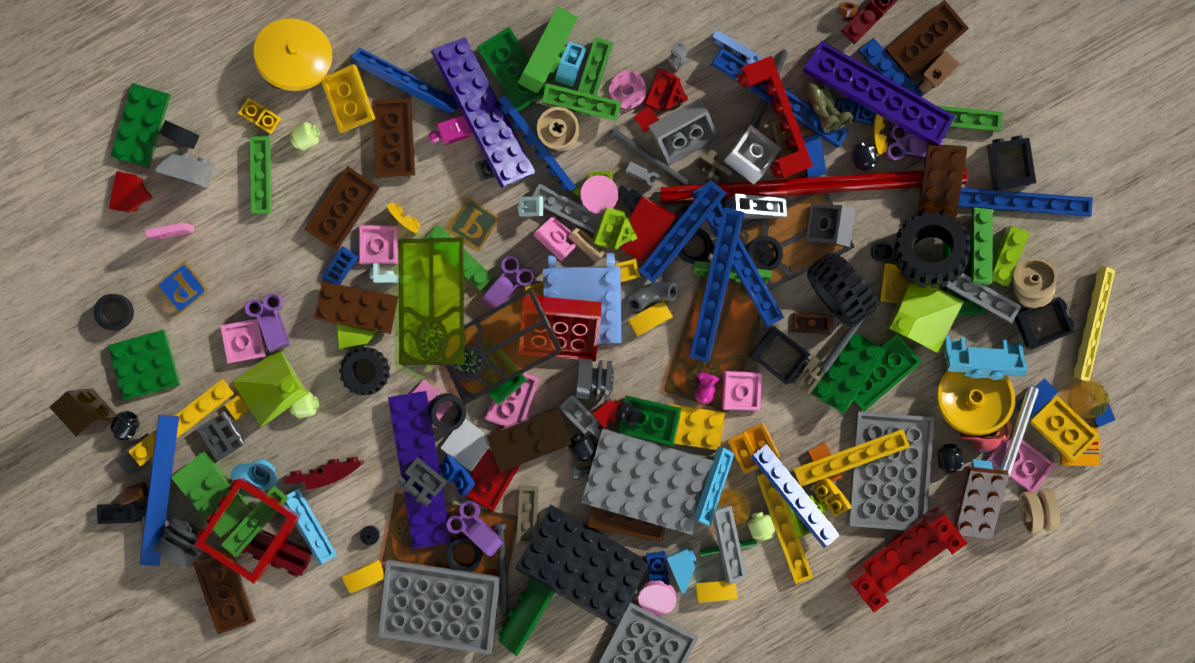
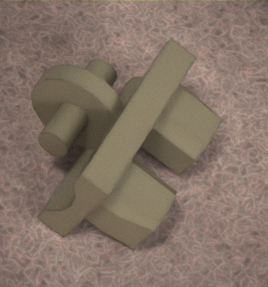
M712 149L706 154L703 153L696 166L702 169L701 173L707 176L704 180L706 183L710 179L715 182L720 180L726 183L733 172L731 171L732 167L724 161L722 164L715 161L718 154Z
M813 355L793 384L810 395L825 374L821 371V366L824 362Z

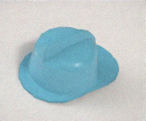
M258 459L252 463H242L235 466L231 471V479L234 481L235 479L238 480V478H244L260 489H270L277 482L276 468L267 460Z

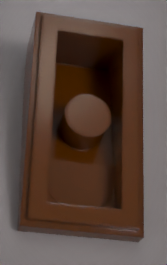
M794 313L792 332L832 334L833 315Z
M140 482L128 487L119 504L125 505L148 496L146 483Z

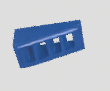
M342 246L321 278L329 283L341 285L359 257ZM343 254L351 259L350 262L342 258ZM340 260L341 262L346 264L347 267L343 268L341 265L338 264V261ZM337 267L343 273L340 275L333 268ZM330 272H331L333 275H335V276L338 277L339 279H338L337 281H335L333 278H331V277L328 276V275H329Z

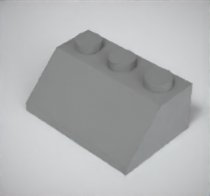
M699 99L648 126L668 166L718 139L709 112Z

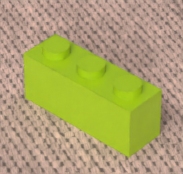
M1015 226L1005 227L993 258V284L1001 287L1009 286L1030 232Z

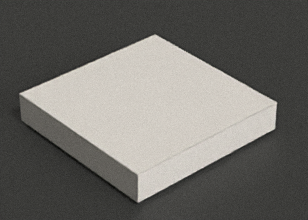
M466 418L458 429L453 430L441 447L443 451L453 456L469 471L474 469L489 448L484 437L485 433Z

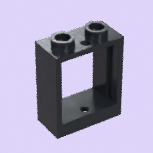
M1022 135L1011 137L1010 141H1004V138L992 140V143L987 145L993 190L1021 187L1036 183L1030 138H1023ZM1022 145L1027 177L1002 181L997 148Z
M1053 297L1051 302L1043 307H1028L1018 311L1014 320L1026 349H1034L1074 333V322L1071 317H1068L1066 312L1067 305L1061 297ZM1053 305L1062 330L1036 340L1027 314Z
M772 326L749 357L781 382L788 385L789 382L792 384L796 380L798 370L801 367L805 368L809 363L810 359L808 357L811 354L775 326ZM776 336L801 354L785 377L760 359V356Z

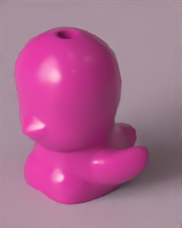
M701 371L695 377L699 381V385L694 396L698 402L708 404L713 399L714 385L718 382L719 378Z

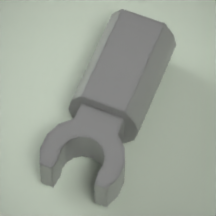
M631 161L625 171V174L635 179L646 181V184L650 187L655 186V184L650 182V178H659L657 173H648L647 169Z

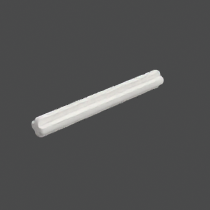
M1032 386L1028 387L1000 469L1007 470L1009 476L1038 393V389Z

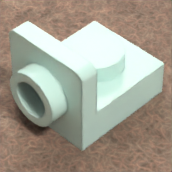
M519 197L517 206L519 216L526 218L543 216V197Z
M373 263V268H370V279H373L374 283H399V276L394 275V271H382V275H380V265Z

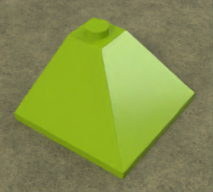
M908 282L886 327L938 353L964 301L938 288L930 289V285H925V288L919 287L917 282L915 284Z
M282 350L273 352L233 381L260 427L269 423L290 408L293 403L309 394Z

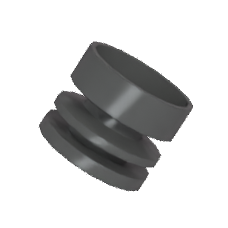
M579 359L576 398L589 399L591 391H595L596 400H599L600 392H604V401H609L614 382L612 361H607V368L602 369L603 360H599L598 367L593 368L592 359Z
M172 518L169 522L171 527H166L165 529L171 538L162 536L155 546V550L179 565L191 567L198 556L192 548L200 549L195 546L197 542L196 536L200 529L189 522Z

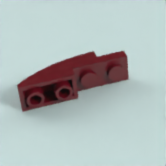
M871 0L841 30V33L855 45L898 0Z
M349 457L345 462H339V459L327 460L328 463L322 465L323 471H321V468L309 469V473H302L301 470L290 471V475L285 476V484L305 482V490L327 486L356 471L364 464V460H358V457Z

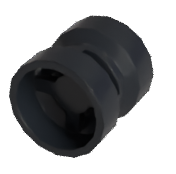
M887 242L876 243L870 250L872 259L878 262L890 259L893 254V248Z
M626 401L619 409L617 417L620 419L626 418L627 424L634 427L644 412L639 408H633V404Z

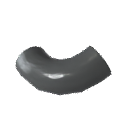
M674 282L650 283L630 294L626 302L631 310L640 312L650 303L661 300H676L679 288Z

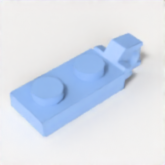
M715 31L712 37L715 40L714 44L722 48L724 46L731 49L730 53L738 58L741 56L745 57L746 64H751L761 59V56L752 52L749 48L720 31Z

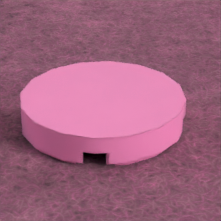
M621 71L610 82L609 96L612 100L621 102L620 108L634 109L645 99L647 92L646 83L637 72Z
M596 175L583 183L580 189V200L588 211L594 214H603L605 206L613 208L616 205L618 189L610 178Z
M650 581L642 586L638 600L643 609L655 615H665L675 608L677 595L671 585L668 586L662 581Z

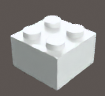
M750 125L740 136L724 162L752 184H755L765 174L781 148Z

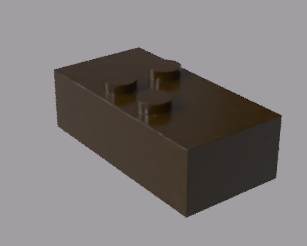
M93 388L66 391L49 407L76 437L102 432L113 422L117 415Z
M552 408L484 434L498 472H503L572 445L559 408Z

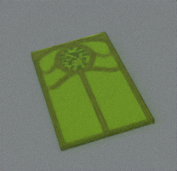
M464 237L398 239L399 365H465Z

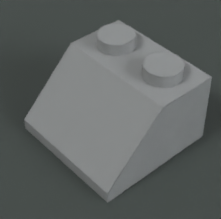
M811 203L805 241L850 247L856 209L843 205Z

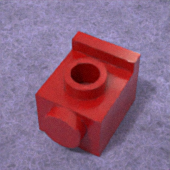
M610 398L609 401L603 403L592 413L601 425L606 428L607 421L612 423L618 418L617 413L621 405L617 400L612 401Z

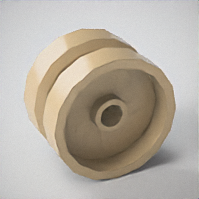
M550 108L542 113L538 120V137L550 151H567L578 140V120L566 108ZM560 127L561 133L554 131L555 128Z
M1040 258L1026 259L1019 263L1013 278L1012 293L1014 298L1020 304L1031 308L1043 307L1050 303L1055 295L1058 274L1056 268L1050 262Z
M1040 489L1037 494L1033 491L1020 494L1021 517L1024 527L1029 534L1041 533L1042 529L1047 532L1059 529V506L1051 489Z

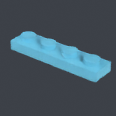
M718 447L716 450L713 464L711 465L698 507L695 511L694 520L707 526H711L713 520L711 510L717 508L734 457V453L724 447Z
M297 489L288 494L289 499L284 505L301 515L296 523V527L320 566L337 554L301 491Z

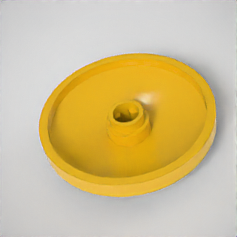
M287 18L274 21L259 32L254 43L253 58L257 70L269 83L284 90L301 91L316 86L327 76L332 63V48L329 40L319 28L304 20Z
M947 371L941 378L937 388V405L941 415L950 426L964 434L982 436L994 433L1007 423L1014 411L1015 392L1006 375L1003 379L999 380L982 377L975 379L964 376V372Z

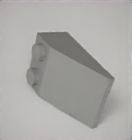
M179 152V155L172 153L156 167L155 172L208 188L214 166L210 165L207 159L198 157L197 160L190 159L191 155Z

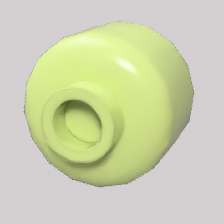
M304 122L291 130L290 141L296 149L299 148L304 151L318 144L320 132L315 125L312 126L310 123Z
M308 392V395L293 403L289 408L290 413L298 419L315 415L319 407L318 398L314 397L311 392Z
M762 511L752 514V518L748 521L752 538L758 539V541L772 538L775 527L771 516L763 514Z

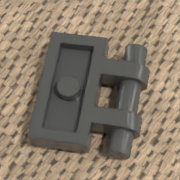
M226 411L219 414L222 422L219 424L215 418H212L197 428V431L217 461L235 451L231 443L236 441L239 447L246 444L242 438L243 434L241 431L238 432L233 424L234 420L228 416ZM224 427H227L232 435L228 439L222 431Z
M419 457L415 459L405 472L411 478L407 481L401 477L397 481L402 486V490L408 491L416 498L415 500L418 503L421 502L426 507L431 502L426 495L430 493L435 497L448 482ZM415 481L424 488L422 492L413 486Z

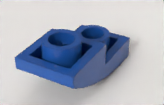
M842 98L836 99V109L840 113L850 112L853 116L851 122L873 125L876 113L857 102Z
M819 134L802 137L813 167L805 170L806 177L810 178L826 174L824 153Z
M1045 378L1035 386L1038 389V393L1030 417L1058 393ZM1024 397L1015 404V407L1019 411L1021 409Z
M447 455L439 466L441 472L448 482H454L460 496H467L475 483L466 469L453 456Z
M665 551L646 553L647 564H649V581H662L669 586Z

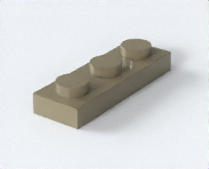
M519 486L516 544L528 545L536 531L539 487Z

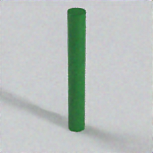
M756 539L739 542L741 549L757 546ZM719 546L699 550L701 557L720 554Z

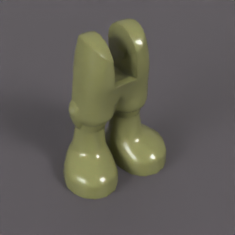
M816 80L814 82H807L804 85L805 93L814 112L818 115L821 128L825 133L831 132L833 129L835 131L839 130L853 120L850 112L840 113L836 109L835 100L825 84Z

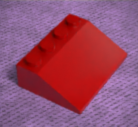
M530 295L524 296L521 331L542 320ZM535 296L562 351L554 356V358L576 360L584 358L596 361L602 302ZM544 324L520 338L519 354L545 357L556 351Z

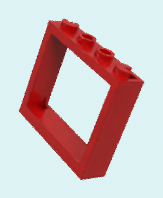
M238 478V480L235 479L230 484L228 495L223 496L219 501L217 512H213L207 519L209 524L205 530L201 529L197 534L195 546L254 584L259 581L301 515L246 479ZM241 487L287 517V520L252 573L205 543Z

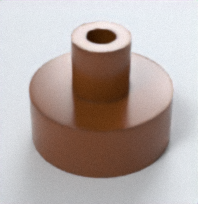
M851 2L839 4L838 14L843 16L842 20L844 22H849L851 17L857 15L858 6Z

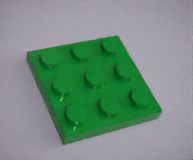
M165 330L108 345L123 401L181 385Z

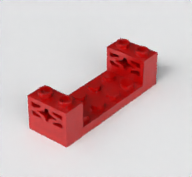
M769 56L740 68L737 71L738 75H736L739 86H743L744 89L766 81L764 86L767 95H771L773 103H771L773 112L779 116L780 121H778L781 132H785L787 138L785 139L786 147L792 151V154L772 162L770 169L773 176H777V179H782L813 167L773 57Z
M937 506L846 573V576L874 613L889 602L885 594L945 549H948L953 555L968 543L941 508Z

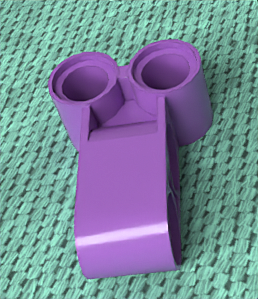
M897 125L888 130L887 137L892 144L887 146V150L884 153L886 160L894 162L903 156L925 160L927 144L929 143L915 135L909 134L908 131ZM895 129H899L901 131V138H897L895 136ZM892 147L897 149V157L891 155Z
M512 256L503 259L501 267L504 273L481 299V302L490 310L506 302L519 285L528 286L534 281L532 271L529 269L519 270V261ZM514 260L516 264L515 269L507 270L506 262ZM523 272L530 274V281L527 283H523L520 280V275Z
M276 293L266 295L263 302L261 300H250L245 305L246 313L251 317H257L266 345L271 353L290 346L278 311L284 306V299L280 294ZM272 297H276L278 300L276 307L270 305ZM254 303H257L260 307L259 312L256 314L251 309Z
M464 502L459 510L461 516L450 517L447 521V529L451 533H465L482 551L491 557L504 541L478 517L480 506L477 503ZM469 505H472L474 508L471 516L466 513V508ZM456 519L461 522V527L458 530L453 526Z

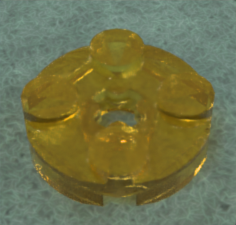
M1086 380L1076 384L1071 389L1068 403L1069 407L1081 418L1093 419L1099 417L1107 410L1109 396L1100 383ZM1091 395V399L1094 401L1087 405L1084 397Z
M737 489L722 490L717 508L735 503L734 507L737 508L736 511H733L735 525H742L747 521L751 512L748 498Z

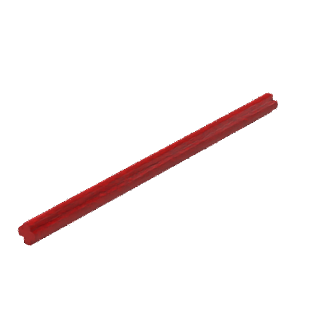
M964 168L962 184H967V169ZM923 170L757 181L755 184H752L750 181L718 183L716 185L727 193L722 200H726L734 194L773 197L921 187ZM706 184L660 187L661 204L694 202L695 199L691 192Z

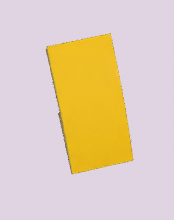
M249 97L238 112V114L270 134L273 133L281 120L279 116Z
M875 114L874 122L871 126V143L874 145L878 156L886 152L888 146L887 136L880 134V132H883L886 122L883 121V117Z
M394 202L386 205L391 214L404 227L416 234L421 233L418 229L421 225L416 217L412 218L408 215L403 218L402 215L405 213L400 204L396 205Z
M662 301L630 318L628 322L638 337L672 319L673 316L665 302Z
M824 478L811 486L819 501L826 503L834 518L852 508L842 492L828 478Z
M378 559L362 565L359 569L345 573L342 579L349 592L353 593L384 579L385 570Z
M727 581L695 584L697 603L738 599L736 582L729 584Z

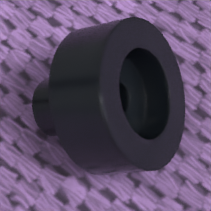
M373 525L364 527L360 532V539L366 545H373L380 538L379 529Z

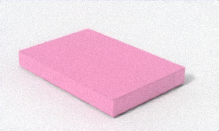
M523 373L528 380L504 402L497 405L493 399L491 400L485 421L505 427L526 419L540 378Z
M1022 438L1009 477L1026 491L1035 492L1056 464ZM1010 439L1002 441L986 458V460L992 461V464L999 470L1001 469Z

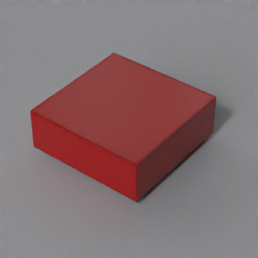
M647 106L633 117L644 133L650 130L648 126L659 121V118L650 106Z

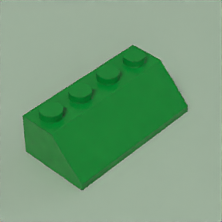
M531 578L527 582V585H529L526 592L522 591L517 599L519 602L516 609L512 607L507 616L509 618L506 625L502 624L497 633L500 635L498 641L515 656L519 655L555 593Z

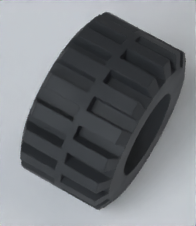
M361 347L351 350L340 363L341 369H339V373H341L340 380L344 382L343 386L348 388L351 393H356V395L360 396L371 395L380 391L387 384L388 378H390V365L388 366L387 358L383 356L382 352L374 348ZM361 360H369L375 366V377L370 382H360L355 376V366Z

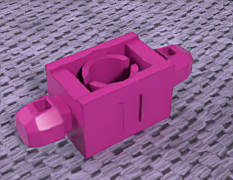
M463 115L439 123L440 131L437 132L435 130L428 134L431 143H438L443 139L445 146L472 137L471 129Z

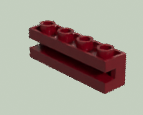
M262 529L241 553L245 554L248 552L253 555L254 559L260 561L276 535ZM285 540L270 565L277 569H281V567L287 569L288 573L293 576H302L305 574L313 554L310 550Z

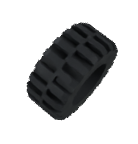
M928 211L922 212V216L916 214L911 217V221L906 220L902 228H899L897 238H895L894 259H896L897 269H901L900 274L904 278L908 276L910 283L915 284L917 282L919 287L925 288V285H930V289L936 288L937 285L945 287L948 285V281L951 283L956 281L958 275L961 276L965 271V266H967L971 246L969 235H966V228L963 225L959 226L960 221L958 219H950V215L947 213L940 215L939 211H933V214H928ZM934 237L943 240L949 246L951 252L946 259L933 263L923 261L917 257L913 247L924 238Z
M827 253L808 269L807 279L815 293L834 316L846 326L854 327L876 310L877 301L870 287H868L857 270L838 253Z

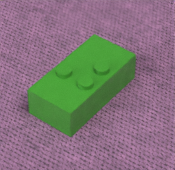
M557 6L517 82L518 84L536 94L539 93L549 73L553 74L561 60L560 57H562L566 49L564 44L578 19L577 16Z
M207 451L199 454L171 477L206 521L213 512H217L219 501L223 496L228 495L230 492L228 488L232 483ZM240 491L214 528L219 537L226 535L253 510V507Z

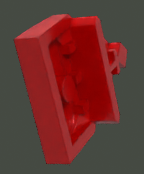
M658 68L644 105L664 111L688 101V97L685 95L680 83V77L677 78L676 75Z
M116 171L109 209L128 213L130 211L137 212L138 207L144 202L150 201L153 197L146 190L142 178L137 177L135 174Z

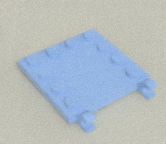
M606 253L607 266L557 267L556 256L549 254V267L543 268L544 297L602 302L598 343H621L620 266H615L614 253Z

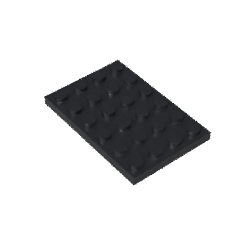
M550 505L515 570L617 628L649 565L647 560L593 528L587 527L588 525L557 507Z

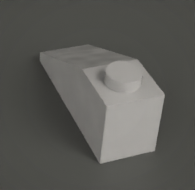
M734 194L725 200V207L744 212L743 220L787 217L786 198Z

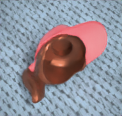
M1009 419L1003 427L994 433L973 436L961 432L960 439L972 441L976 451L988 453L995 450L1002 441L1004 442L1012 437V426Z

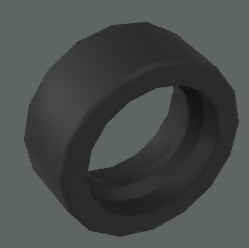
M167 120L164 121L159 132L160 135L191 149H194L199 139L198 134Z
M699 228L694 234L703 238L705 242L704 252L698 257H691L682 248L678 256L684 262L694 264L695 261L702 262L711 254L713 248L712 240L703 229Z
M759 236L753 239L746 249L757 269H776L783 258L781 244L771 236ZM760 243H768L774 247L775 258L768 265L758 264L753 257L754 248Z
M107 294L98 299L93 313L99 326L107 330H120L131 323L134 309L130 300L123 295ZM110 301H118L124 306V318L118 323H110L103 316V308Z
M443 393L431 400L428 406V416L438 429L453 431L463 424L466 418V408L457 396L451 393ZM445 401L453 402L458 409L456 418L449 423L440 422L436 416L438 406Z
M465 535L458 536L451 541L447 547L445 557L448 566L452 570L472 572L481 563L483 553ZM462 543L471 545L475 550V559L467 566L459 565L453 559L454 548Z

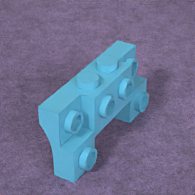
M946 336L943 342L944 358L947 360V371L964 372V376L975 379L981 377L991 378L992 380L1003 379L1005 375L1024 377L1027 373V362L1024 358L1022 341H1018L1016 345H1009L1007 340H1003L1000 344V349L968 347L966 349L965 337H961L959 341H952L950 336Z

